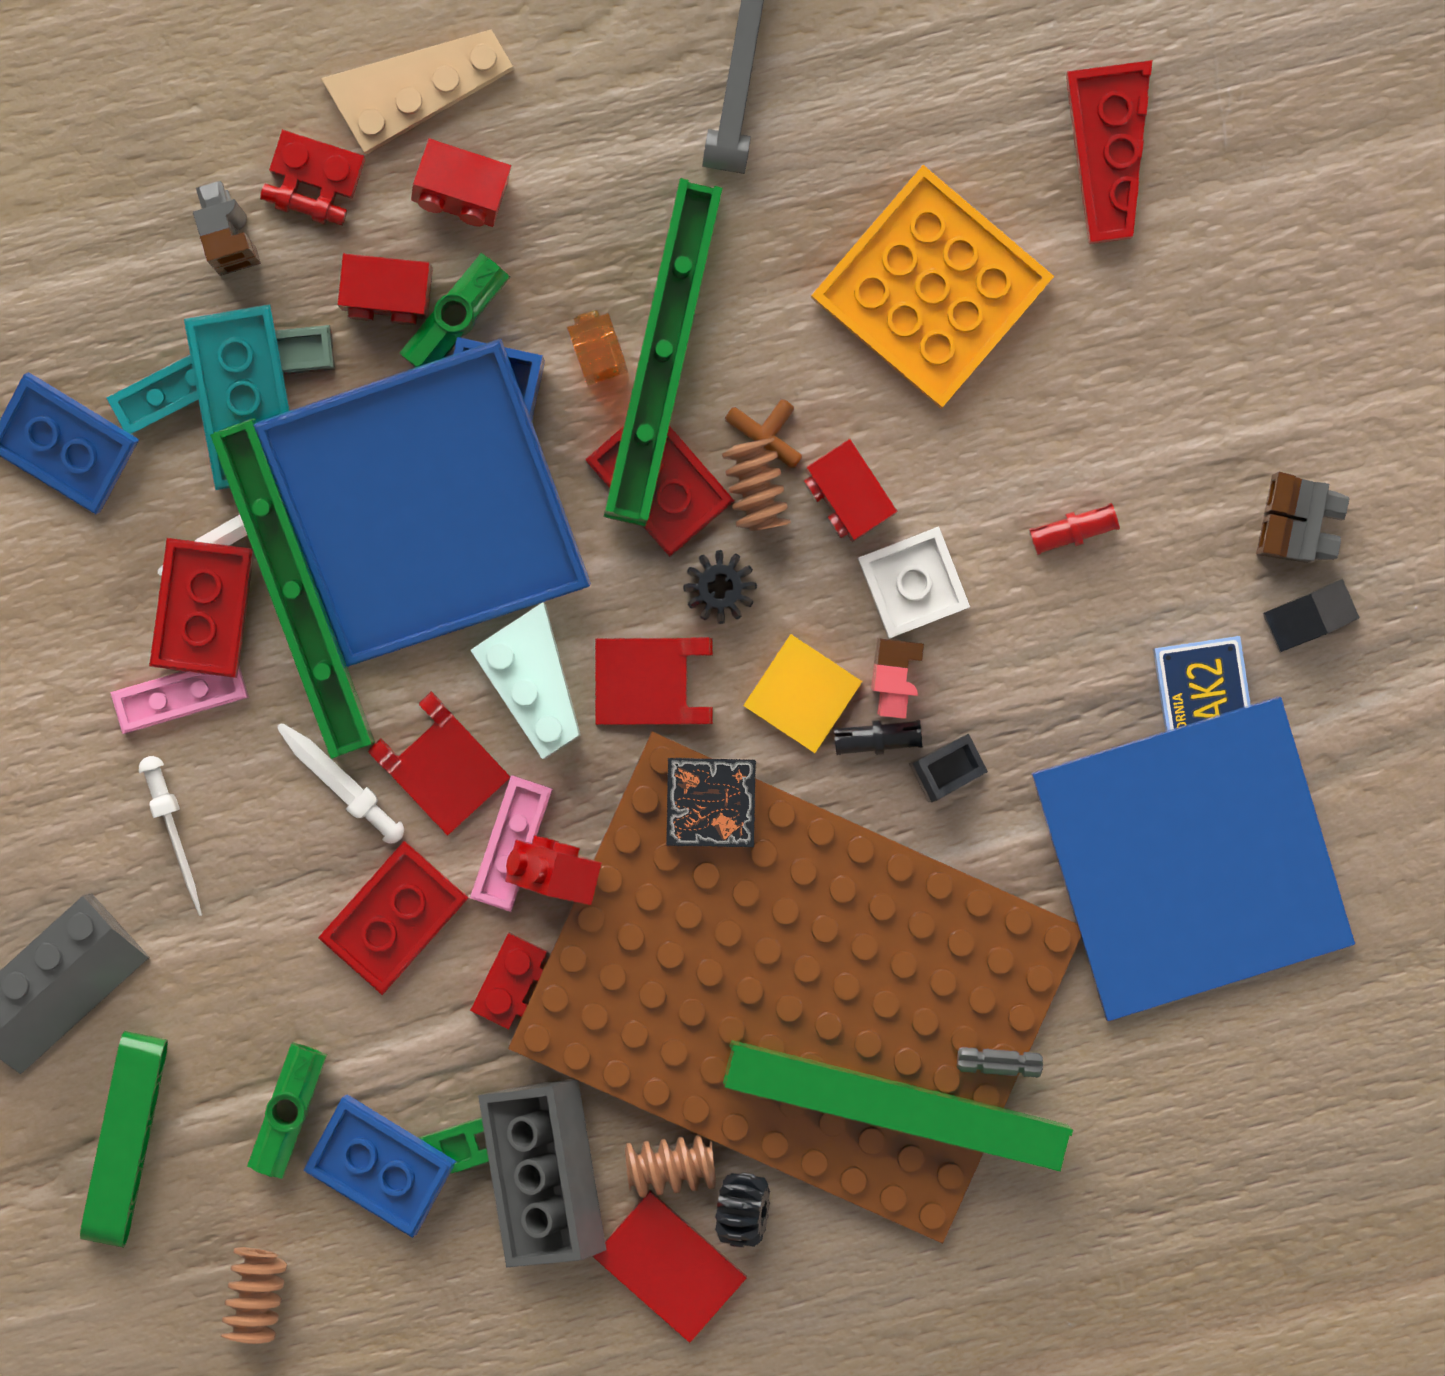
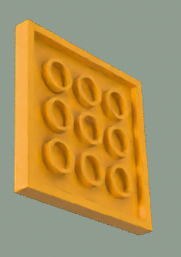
M922 165L814 291L811 299L942 409L1051 282L1054 275L927 167Z

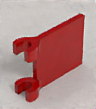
M595 638V725L713 724V707H689L687 705V657L713 656V638Z
M431 691L419 702V706L434 720V723L400 755H396L382 738L368 749V753L448 836L509 780L511 776Z

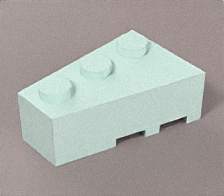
M544 602L471 649V652L542 759L548 758L581 736L549 614Z

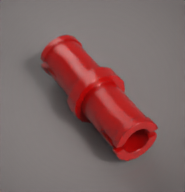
M1110 503L1107 506L1075 515L1074 512L1065 514L1066 519L1031 528L1029 531L1037 555H1040L1043 552L1074 543L1075 547L1084 544V539L1112 530H1119L1120 526L1114 506Z

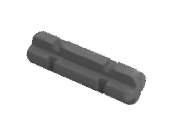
M962 1047L959 1048L957 1054V1068L962 1072L976 1073L978 1069L985 1074L1017 1076L1018 1073H1022L1023 1077L1038 1078L1043 1070V1057L1039 1053L1024 1052L1023 1055H1019L1017 1051L983 1049L982 1052H978L976 1048Z

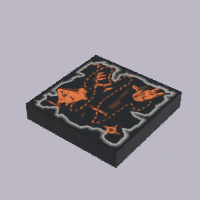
M668 758L666 846L754 847L756 760Z

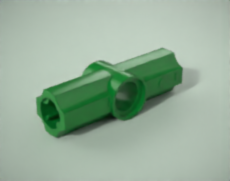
M480 253L449 293L437 301L434 311L399 354L415 368L445 358L456 345L457 337L462 338L472 330L476 319L511 277L490 258ZM453 305H460L466 309L465 320L457 326H450L443 319L446 309Z
M291 1043L272 1098L266 1105L265 1117L247 1167L269 1177L284 1178L301 1127L308 1116L309 1105L327 1054L306 1045ZM287 1099L295 1103L298 1109V1116L295 1121H284L279 1117L277 1104L280 1100Z

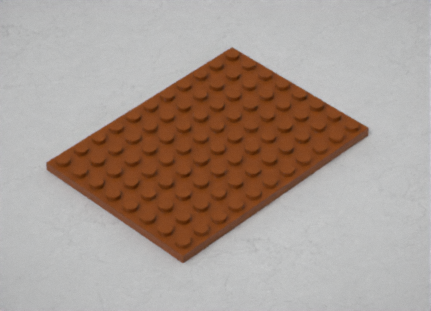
M651 732L593 859L602 862L592 904L573 903L508 1049L943 1244L984 1152L725 1088L723 1079L731 1052V1040L1004 1108L1020 1073L1017 1076L985 1074L978 1069L976 1073L962 1072L957 1068L959 1048H976L978 1052H982L983 1049L1017 1051L1019 1055L1030 1051L1081 938L1078 924L756 778L754 847L666 846L668 758H712L655 732Z

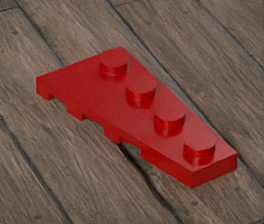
M1153 60L1067 71L1066 73L1089 244L1126 240L1133 237L1140 163L1144 144L1145 117L1147 115L1149 81Z

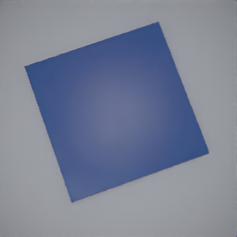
M502 339L254 424L347 667L590 587L591 585Z
M1281 697L1268 699L1031 773L1107 1021L1356 945Z

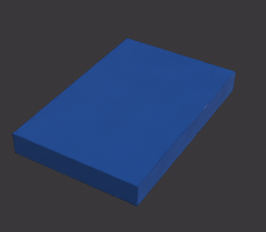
M29 372L23 375L0 419V457L95 515L103 509L139 441L138 438Z
M347 1094L341 1098L303 1171L413 1238L419 1232L456 1161Z

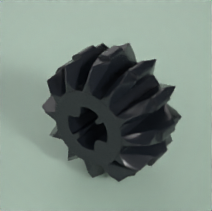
M722 550L716 551V565L711 566L704 554L699 556L700 564L705 571L701 573L693 567H689L687 570V574L698 579L699 584L688 583L683 586L684 592H699L700 594L688 602L689 608H696L704 602L706 606L700 615V618L704 621L709 618L712 608L717 609L718 624L725 623L724 609L727 608L730 609L732 616L736 620L740 619L742 615L735 603L738 601L746 607H752L753 600L742 595L741 591H754L757 589L756 582H741L742 578L752 573L753 569L751 566H745L736 572L734 569L740 560L738 554H734L731 557L728 566L723 565L724 554ZM719 575L726 577L725 583L731 581L733 585V590L726 591L725 598L723 599L714 598L715 592L710 594L707 588L708 584L715 583L716 576Z
M744 1172L741 1174L731 1173L725 1177L722 1187L719 1189V1199L715 1215V1230L720 1242L744 1248V1246L755 1247L762 1241L763 1233L766 1231L767 1219L769 1218L768 1210L770 1205V1189L764 1177Z

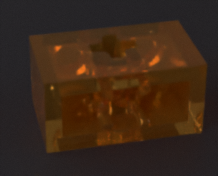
M593 310L573 318L575 325L569 326L567 329L587 386L628 373L609 313L600 316L598 310Z

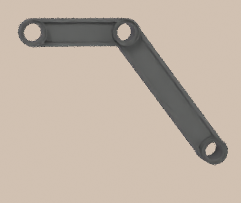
M741 0L719 130L708 129L702 167L745 174L751 136L742 135L741 131L764 0Z

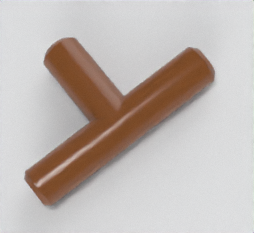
M781 399L762 426L736 407H732L726 415V422L753 441L774 438V441L763 448L776 451L777 458L790 468H795L802 459V454L776 436L794 411V406L785 399Z

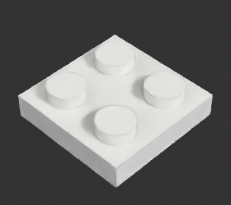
M939 527L858 558L889 639L970 608Z

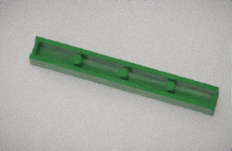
M680 178L603 515L604 518L643 527L646 526L649 518L723 189L717 186L711 188L690 183L688 179Z
M253 418L214 432L210 436L329 756L332 759L374 744L375 740L254 427L256 419Z
M731 1040V1052L723 1079L725 1088L1061 1172L1069 1136H1072L1073 1129L1068 1124Z

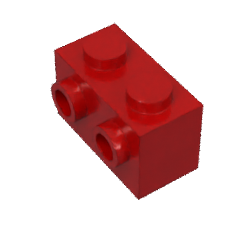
M429 138L413 182L411 201L418 203L422 209L428 212L441 213L444 211L459 216L460 220L472 226L480 227L487 225L493 227L508 185L512 165Z
M343 253L337 305L342 311H348L347 317L350 319L373 321L374 314L391 316L390 322L395 324L416 325L417 319L428 318L433 267L430 262Z
M851 439L828 452L805 469L809 477L803 481L816 502L822 499L825 500L833 512L827 519L840 538L848 535L850 540L854 542L898 512Z
M534 835L532 843L515 840L514 848L507 858L505 882L546 896L591 905L602 862L579 856V847Z

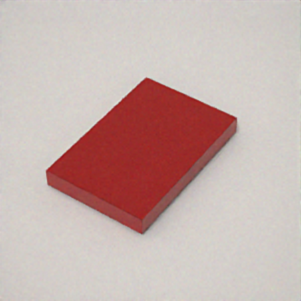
M669 426L649 518L646 526L643 528L669 557H672L734 503L735 500ZM623 427L585 459L609 488Z
M167 538L149 663L150 667L237 678L254 559L253 549Z
M403 841L322 932L318 939L383 995L470 897L407 841Z
M651 1190L605 1240L606 1250L592 1256L689 1343L747 1279L745 1273Z

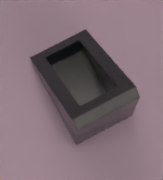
M1343 579L1263 613L1279 652L1326 635L1360 618Z
M969 733L909 763L927 801L931 803L988 772Z

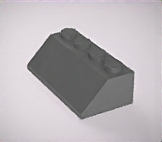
M93 894L83 895L0 970V1060L19 1074L28 1069L150 958Z
M568 1079L544 1082L478 1095L506 1268L580 1261L605 1251L606 1244L579 1081Z

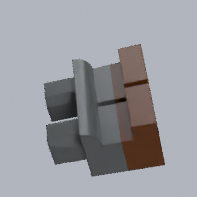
M217 181L196 188L202 209L193 211L207 262L220 276L261 264L256 246L245 232L238 233V230L242 229L246 224L247 216L236 200H232L230 192L225 190L223 183Z
M1283 472L1273 474L1264 512L1269 515L1263 517L1256 555L1304 563L1312 562L1315 559H1337L1341 536L1320 532L1323 517L1341 521L1345 520L1350 498L1336 491L1329 490L1330 484L1313 482Z

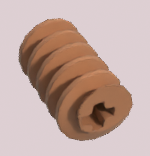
M774 438L734 445L722 454L723 459L736 461V465L725 471L726 476L736 477L740 480L729 487V492L743 495V499L732 505L733 510L746 512L745 517L736 521V527L756 531L791 523L790 519L777 517L778 514L788 508L787 502L774 500L776 496L784 492V486L770 483L771 480L781 474L780 468L767 466L769 462L778 457L777 452L763 448L774 441Z
M697 1135L694 1138L692 1149H688L683 1137H679L675 1151H671L666 1139L660 1140L657 1153L653 1152L648 1141H644L639 1155L636 1154L631 1143H627L625 1146L629 1191H631L632 1186H635L640 1197H646L649 1184H652L657 1195H663L666 1182L670 1183L674 1193H680L684 1180L687 1181L692 1191H698L701 1178H704L710 1190L715 1189L716 1174L712 1140L709 1147H706L701 1136Z
M246 1247L234 1248L233 1253L245 1258L244 1263L231 1266V1271L241 1275L242 1279L228 1283V1288L238 1292L239 1297L225 1300V1305L235 1309L236 1315L222 1318L223 1323L233 1327V1332L220 1335L232 1341L248 1344L273 1341L276 1332L268 1327V1325L277 1323L279 1315L270 1308L280 1306L282 1298L272 1291L282 1289L285 1282L275 1274L286 1271L287 1263L278 1258L279 1255L271 1251Z

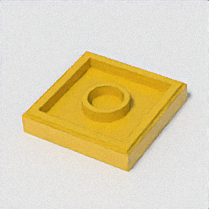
M790 634L743 706L813 753H816L863 681Z

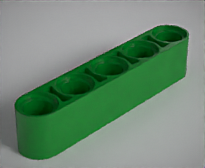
M124 1031L122 1034L81 1224L80 1239L121 1248H124L127 1243L167 1056V1039Z

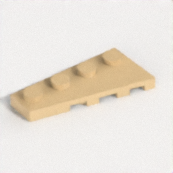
M491 29L321 79L363 152L367 155L508 74L514 68Z

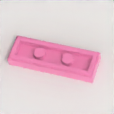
M240 665L237 678L182 671L110 692L122 734L249 698Z
M511 775L470 896L471 899L509 912L512 911L520 886L505 882L507 858L514 848L515 840L532 843L533 836L538 835L553 790L552 788Z

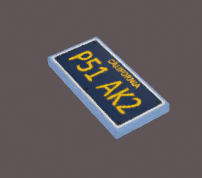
M1240 636L1153 649L1165 731L1251 705Z

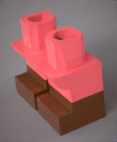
M877 638L871 689L880 692L877 711L879 716L906 719L908 696H918L916 687L906 681L909 660L922 661L923 643Z

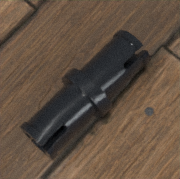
M881 720L872 721L873 725L834 728L836 755L875 751L876 755H882L884 750L911 747L923 748L920 720L882 724Z

